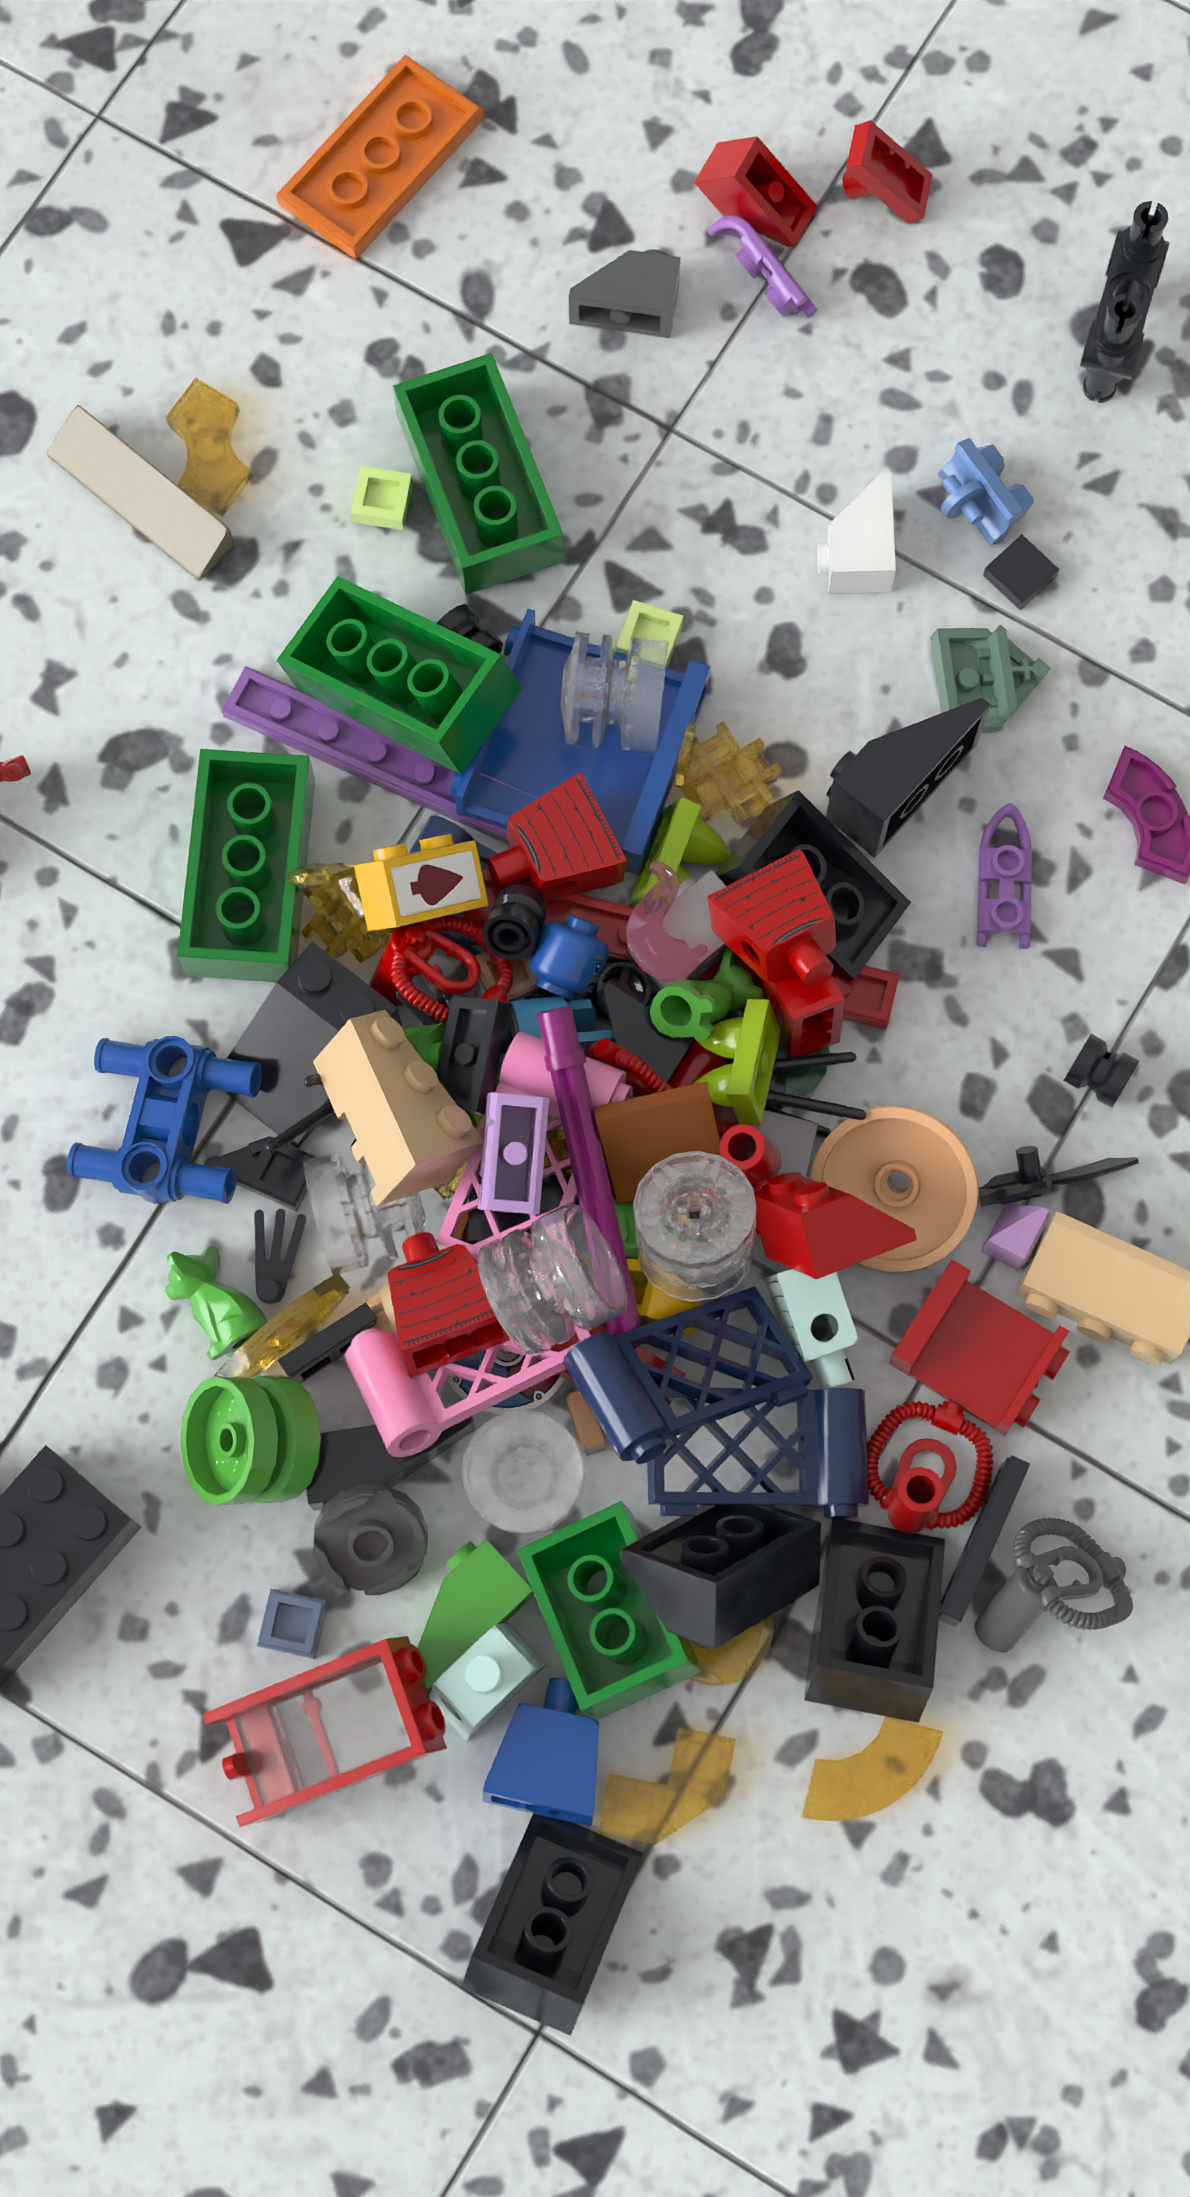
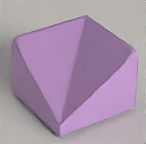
M1006 1205L1002 1209L981 1252L1016 1270L1022 1269L1050 1217V1214H1048L1050 1210L1041 1206Z

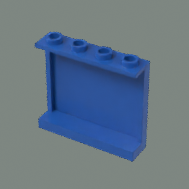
M528 608L521 627L512 625L504 647V655L509 657L507 665L522 689L463 773L454 772L449 793L455 796L456 812L458 815H464L507 829L508 819L514 813L574 775L582 773L627 859L625 871L640 876L706 696L710 666L690 660L685 673L535 626V610ZM480 772L483 773V774H485V775H487V776H489V777H492V778H494V779H496V780H498V781H501V782H503V783H505V784H507V785H504V784L499 783V782H497V781H495V780H492V779L487 778V777H485V776H483V775H480Z

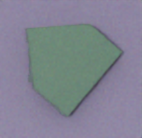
M1001 624L993 633L987 628H937L930 639L941 713L979 698L985 699L990 703V707L981 734L997 732L1052 669L1040 658L1033 661L1007 638V630Z

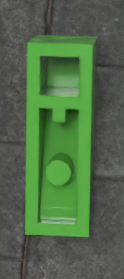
M487 1539L478 1547L471 1541L468 1542L446 1563L451 1572L442 1581L417 1647L426 1667V1676L423 1680L428 1695L433 1683L490 1628L496 1624L507 1622L535 1596L528 1583Z

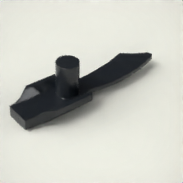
M1036 1146L1021 1147L1015 1151L1019 1171L1000 1174L991 1178L987 1184L979 1188L978 1202L983 1207L997 1203L1004 1205L1041 1197L1044 1193L1053 1192V1186L1075 1183L1118 1172L1139 1164V1160L1137 1157L1106 1158L1070 1170L1046 1175L1045 1170L1040 1165L1038 1148Z

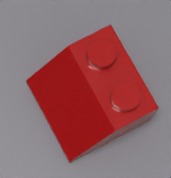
M789 1172L772 1177L768 1180V1187L750 1193L765 1257L816 1280L917 1240L914 1228L849 1193L827 1186L825 1182H817L801 1176V1173Z

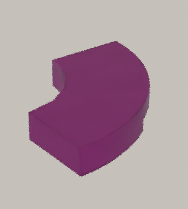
M1124 746L1103 799L1121 809L1133 825L1138 845L1134 865L1185 884L1190 875V816L1175 789V783L1162 768L1140 752Z

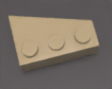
M386 1010L349 1019L313 1061L337 1118L346 1119L347 1117L357 1141L351 1147L356 1161L360 1163L366 1161L375 1180L376 1186L370 1193L376 1207L446 1183L483 1144V1139L473 1127L468 1114L454 1102L439 1082L434 1069L424 1062L405 1037L404 1030L400 1024L392 1019Z

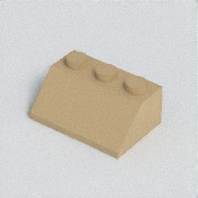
M1058 1211L1055 1213L1038 1240L1015 1295L1026 1299L1024 1305L1039 1315L1054 1319L1057 1314H1060L1077 1322V1330L1090 1338L1108 1342L1111 1337L1131 1346L1129 1353L1143 1362L1160 1366L1162 1361L1171 1364L1181 1355L1190 1338V1270Z

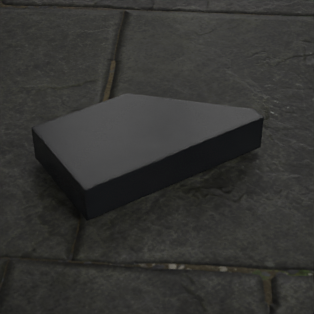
M610 982L605 983L600 992L607 1010L612 1032L610 1034L612 1042L625 1047L628 1052L639 1056L653 1069V1072H656L667 1083L694 1040V1037L672 1038L660 1033L652 1023L650 1008Z
M271 1136L249 1143V1146L219 1157L216 1155L206 1159L204 1165L233 1168L236 1171V1185L296 1212L321 1164L318 1157L288 1144L283 1145L272 1153L267 1152L265 1145L274 1139Z
M365 1302L277 1361L288 1377L296 1379L301 1384L341 1358L351 1346L353 1338L362 1331L371 1329L376 1325L377 1318Z

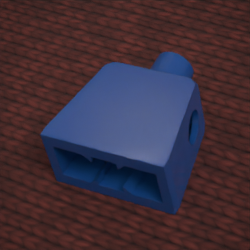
M562 1678L549 1679L543 1707L526 1703H519L485 1780L483 1802L584 1826H592L595 1810L599 1721L577 1715L579 1705L569 1680Z

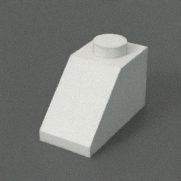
M880 473L830 522L827 543H818V575H827L828 594L891 593L896 573L891 473Z

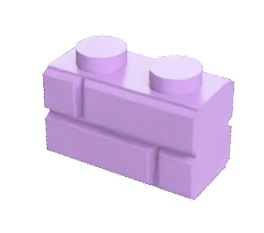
M493 1092L487 1094L480 1170L482 1184H479L477 1209L539 1215L549 1097Z

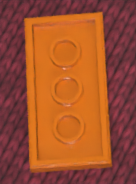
M405 54L276 194L278 205L356 260L483 121V109Z

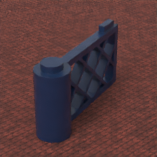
M755 1286L616 1336L611 1332L594 1334L576 1344L563 1359L565 1368L622 1461L635 1460L637 1464L647 1463L662 1454L667 1447L665 1440L772 1399L777 1407H781L805 1398L809 1392L806 1386L809 1385L813 1378ZM747 1308L758 1325L757 1334L755 1335L727 1324L730 1313ZM694 1327L715 1335L710 1352L680 1341L683 1330ZM723 1339L752 1350L748 1367L718 1355ZM648 1344L668 1352L664 1368L660 1369L642 1362L634 1348ZM760 1353L780 1360L789 1375L776 1378L756 1370ZM676 1356L706 1367L701 1384L671 1373ZM714 1370L744 1381L741 1393L730 1396L710 1388ZM668 1387L696 1398L694 1411L676 1417L664 1398L666 1388Z
M668 1387L664 1395L665 1400L681 1401L690 1412L694 1411L696 1398ZM712 1388L730 1396L737 1395L742 1390V1388ZM857 1388L809 1390L805 1398L791 1402L797 1403V1428L787 1439L765 1418L776 1406L773 1399L767 1401L759 1411L755 1406L743 1410L750 1420L733 1439L716 1421L704 1425L705 1428L724 1446V1449L707 1467L685 1446L686 1442L700 1427L681 1434L679 1438L675 1436L665 1440L670 1446L666 1452L647 1462L648 1505H660V1516L694 1517L697 1516V1505L812 1506L823 1508L824 1518L827 1519L857 1518L858 1507L869 1505L865 1390ZM756 1427L778 1448L761 1468L739 1447ZM797 1441H798V1452L793 1448V1446L796 1444ZM677 1453L698 1477L684 1492H665L664 1466ZM730 1455L752 1476L739 1492H729L712 1475ZM784 1456L799 1470L800 1493H783L767 1476ZM705 1483L713 1492L697 1491ZM760 1484L767 1493H753L752 1491Z

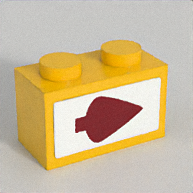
M452 833L419 840L421 851L407 853L406 843L373 850L375 861L354 865L367 930L395 928L488 906L475 840L454 844Z

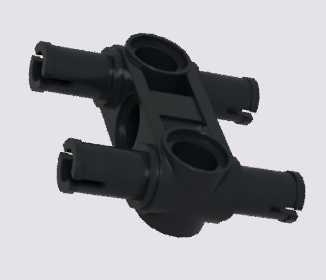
M1152 201L1141 203L1134 211L1132 225L1125 230L1118 229L1105 274L1107 279L1096 319L1092 321L1080 362V367L1086 368L1088 373L1083 382V391L1085 396L1091 401L1094 400L1097 390L1101 391L1098 403L1109 401L1117 390V383L1124 378L1129 380L1132 378L1145 334L1143 333V328L1154 289L1158 285L1170 243L1165 241L1162 235L1168 223V213L1166 208L1160 203H1157L1154 215H1149Z

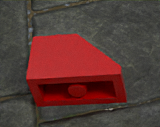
M758 136L717 142L694 181V184L723 216L734 215L741 217L757 233L786 247H795L818 207Z

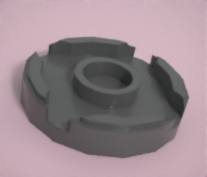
M361 1484L339 1492L323 1506L314 1524L313 1554L320 1571L336 1587L350 1592V1588L357 1591H365V1595H382L400 1589L418 1574L424 1563V1556L427 1553L428 1526L422 1511L405 1493L386 1485Z

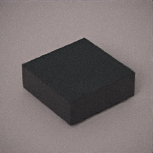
M1021 534L985 567L983 576L1021 610L1057 577L1060 569Z

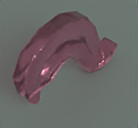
M653 861L650 863L649 872L656 875L658 882L633 909L627 922L625 933L628 952L644 972L663 983L674 982L677 979L686 980L700 967L698 958L707 953L708 947L705 944H699L690 949L685 940L674 938L663 928L662 921L673 905L680 885L677 875L671 867L663 862Z

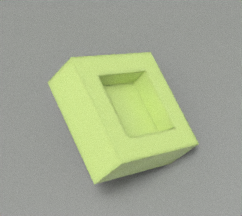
M360 466L350 512L352 522L404 530L413 486L412 474Z
M633 600L616 645V652L668 667L683 626L684 616Z

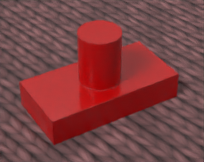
M869 120L855 125L846 171L842 177V184L846 195L850 199L856 200L874 194L907 223L924 219L933 174L873 121Z

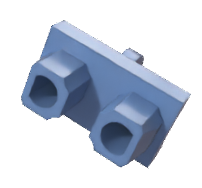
M968 438L957 443L954 448L955 453L953 457L938 473L943 480V487L949 494L943 502L941 510L948 519L964 514L970 524L976 525L990 546L1002 542L1014 524L1026 515L1034 503V498L1024 485L1014 484L1006 487L1001 481L999 475L1005 468L1004 458L994 444L977 448L972 440Z

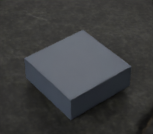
M270 1589L257 1646L315 1659L328 1602L326 1600Z

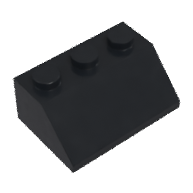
M701 1505L697 1507V1516H681L621 1549V1561L668 1632L689 1639L698 1647L717 1649L820 1585L821 1522L775 1506Z

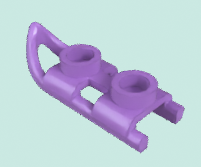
M734 215L724 216L709 228L708 233L711 236L730 235L741 238L739 244L742 249L735 254L736 258L753 279L761 273L765 276L771 287L764 294L783 317L790 311L794 314L803 311L810 318L818 311L766 241L746 220Z
M1008 803L1001 807L990 819L980 843L977 946L986 947L988 932L1018 933L1019 949H1028L1030 947L1032 846L1027 825L1020 811L1014 804ZM1006 817L1012 818L1019 835L1020 849L1013 845H1003L999 848L990 847L996 828ZM990 880L999 882L998 899H988ZM1014 882H1021L1020 900L1013 898Z

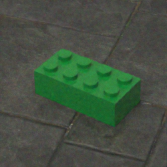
M489 353L392 385L398 420L465 595L564 562V535L493 354Z
M339 576L335 578L276 660L297 689L317 699L331 709L459 774H462L522 689L501 654Z
M200 749L177 954L186 976L277 982L297 959L315 776L309 756Z

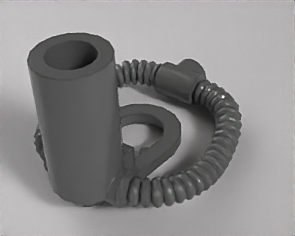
M1055 1517L1031 1521L1025 1524L1024 1527H1021L1013 1541V1553L1016 1559L1014 1566L1016 1570L974 1623L977 1637L989 1649L999 1653H1007L1016 1646L1043 1611H1051L1050 1614L1052 1616L1056 1615V1620L1062 1619L1063 1624H1068L1076 1629L1081 1628L1082 1630L1103 1629L1122 1622L1131 1615L1133 1610L1132 1597L1128 1587L1125 1585V1581H1123L1126 1574V1565L1121 1558L1112 1557L1109 1552H1104V1550L1100 1549V1545L1096 1544V1541L1091 1539L1089 1534L1086 1535L1084 1530L1070 1521L1061 1520L1060 1518L1056 1519ZM1047 1534L1064 1536L1071 1540L1074 1545L1078 1546V1548L1063 1546L1036 1556L1030 1551V1545L1033 1540ZM1064 1560L1074 1561L1086 1570L1089 1576V1583L1081 1584L1079 1580H1075L1070 1586L1058 1587L1053 1577L1054 1572L1049 1565L1058 1566ZM1103 1585L1104 1588L1111 1591L1115 1605L1099 1612L1084 1613L1069 1608L1068 1605H1064L1065 1603L1062 1600L1090 1598L1097 1594Z

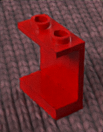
M951 1259L893 1351L889 1364L948 1401L958 1404L964 1411L1005 1436L1013 1422L1024 1428L1041 1399L1032 1394V1391L1042 1375L1053 1381L1070 1351L1062 1347L1061 1344L1069 1330L1059 1325L1056 1332L1052 1333L967 1281L971 1270Z

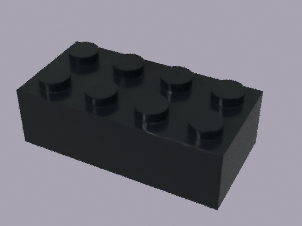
M47 1445L42 1448L0 1496V1689L142 1528Z

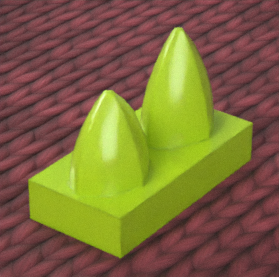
M681 797L664 809L628 905L646 911H653L658 907L664 909L671 903L669 897L681 883L692 877L688 871L680 866L681 860L693 864L713 865L723 863L730 854L727 845L720 835L709 824L697 817L701 805Z
M747 999L743 1017L730 1018L712 1024L715 1029L711 1037L705 1041H699L694 1038L710 1052L725 1058L734 1059L733 1064L723 1065L709 1071L695 1081L694 1084L706 1081L711 1102L733 1108L739 1124L761 1125L781 1030L769 1000Z

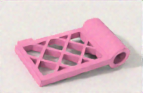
M518 1032L505 1055L500 1071L499 1084L495 1093L549 1097L548 1116L557 1120L547 1124L545 1150L552 1166L543 1169L542 1179L556 1174L564 1193L559 1207L539 1216L538 1214H529L530 1220L503 1232L500 1229L494 1212L484 1210L494 1236L473 1245L454 1238L461 1216L476 1209L478 1205V1199L469 1203L467 1201L473 1186L478 1196L479 1184H482L478 1176L481 1169L482 1144L468 1159L436 1243L445 1247L462 1244L466 1246L473 1258L543 1285L547 1275L558 1278L569 1250V1246L560 1243L578 1194L573 1172L569 1182L563 1172L564 1169L571 1167L570 1158L559 1162L547 1134L563 1126L551 1072L546 1070L544 1061L546 1052L543 1040L524 1032ZM585 1056L586 1063H584V1069L593 1107L631 1098L633 1087L625 1084V1071ZM485 1119L479 1132L482 1139L484 1136ZM554 1218L548 1235H546L542 1223ZM532 1227L535 1228L542 1244V1250L534 1269L514 1262L505 1240ZM498 1243L503 1257L484 1250V1248Z
M534 1252L516 1262L534 1269L538 1258ZM506 1271L507 1276L490 1284L504 1304L509 1323L514 1314L537 1319L540 1322L530 1345L509 1340L487 1349L479 1370L459 1366L451 1362L433 1369V1371H437L433 1381L428 1372L410 1378L399 1346L397 1330L393 1332L371 1328L362 1331L353 1338L351 1346L345 1353V1360L390 1455L393 1457H406L419 1453L431 1446L439 1438L441 1431L566 1369L563 1359L576 1344L560 1352L542 1348L551 1323L574 1329L580 1342L591 1335L560 1275H558L557 1279L546 1276L553 1289L545 1309L519 1302L524 1288L534 1283L530 1280ZM559 1303L566 1315L556 1312ZM500 1349L526 1356L520 1372L508 1378L490 1374ZM448 1375L474 1382L466 1399L445 1409L439 1396Z

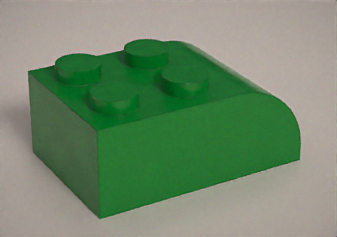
M622 1501L517 1550L580 1710L596 1720H600L703 1672L690 1640L666 1630L621 1561V1549L645 1537L634 1516Z

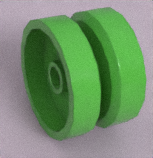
M283 1375L256 1376L251 1379L242 1376H215L202 1381L189 1398L182 1419L180 1438L183 1466L191 1487L204 1501L215 1505L243 1504L249 1501L276 1503L298 1498L312 1481L319 1461L321 1442L318 1413L309 1392L296 1379Z

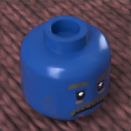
M571 914L568 915L565 924L557 921L546 923L542 928L529 960L531 972L538 976L535 985L570 1000H576L578 993L588 994L592 992L596 987L610 952L607 943L596 937L600 927Z

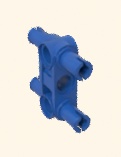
M178 1036L154 1039L147 1042L145 1046L109 1040V1038L100 1039L94 1055L95 1070L99 1073L107 1072L137 1077L139 1080L122 1147L119 1150H112L75 1142L70 1148L67 1158L68 1175L73 1178L81 1177L110 1182L120 1193L138 1195L153 1204H161L168 1201L175 1202L176 1200H181L185 1195L216 1200L225 1204L230 1203L236 1188V1171L233 1168H219L190 1162L207 1094L212 1089L248 1095L247 1097L252 1098L256 1097L262 1082L261 1064L259 1062L219 1058L210 1048L190 1045L185 1039ZM187 1058L185 1069L179 1075L169 1077L172 1065L180 1059ZM161 1163L158 1176L153 1181L143 1183L145 1170L150 1165Z

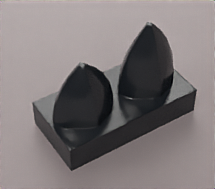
M452 996L436 1074L439 1082L458 1107L462 1108L467 1114L485 1116L487 1094L495 1093L497 1089L495 1082L501 1055L508 1051L513 1041L511 1030L507 1024L511 1005L499 1000Z

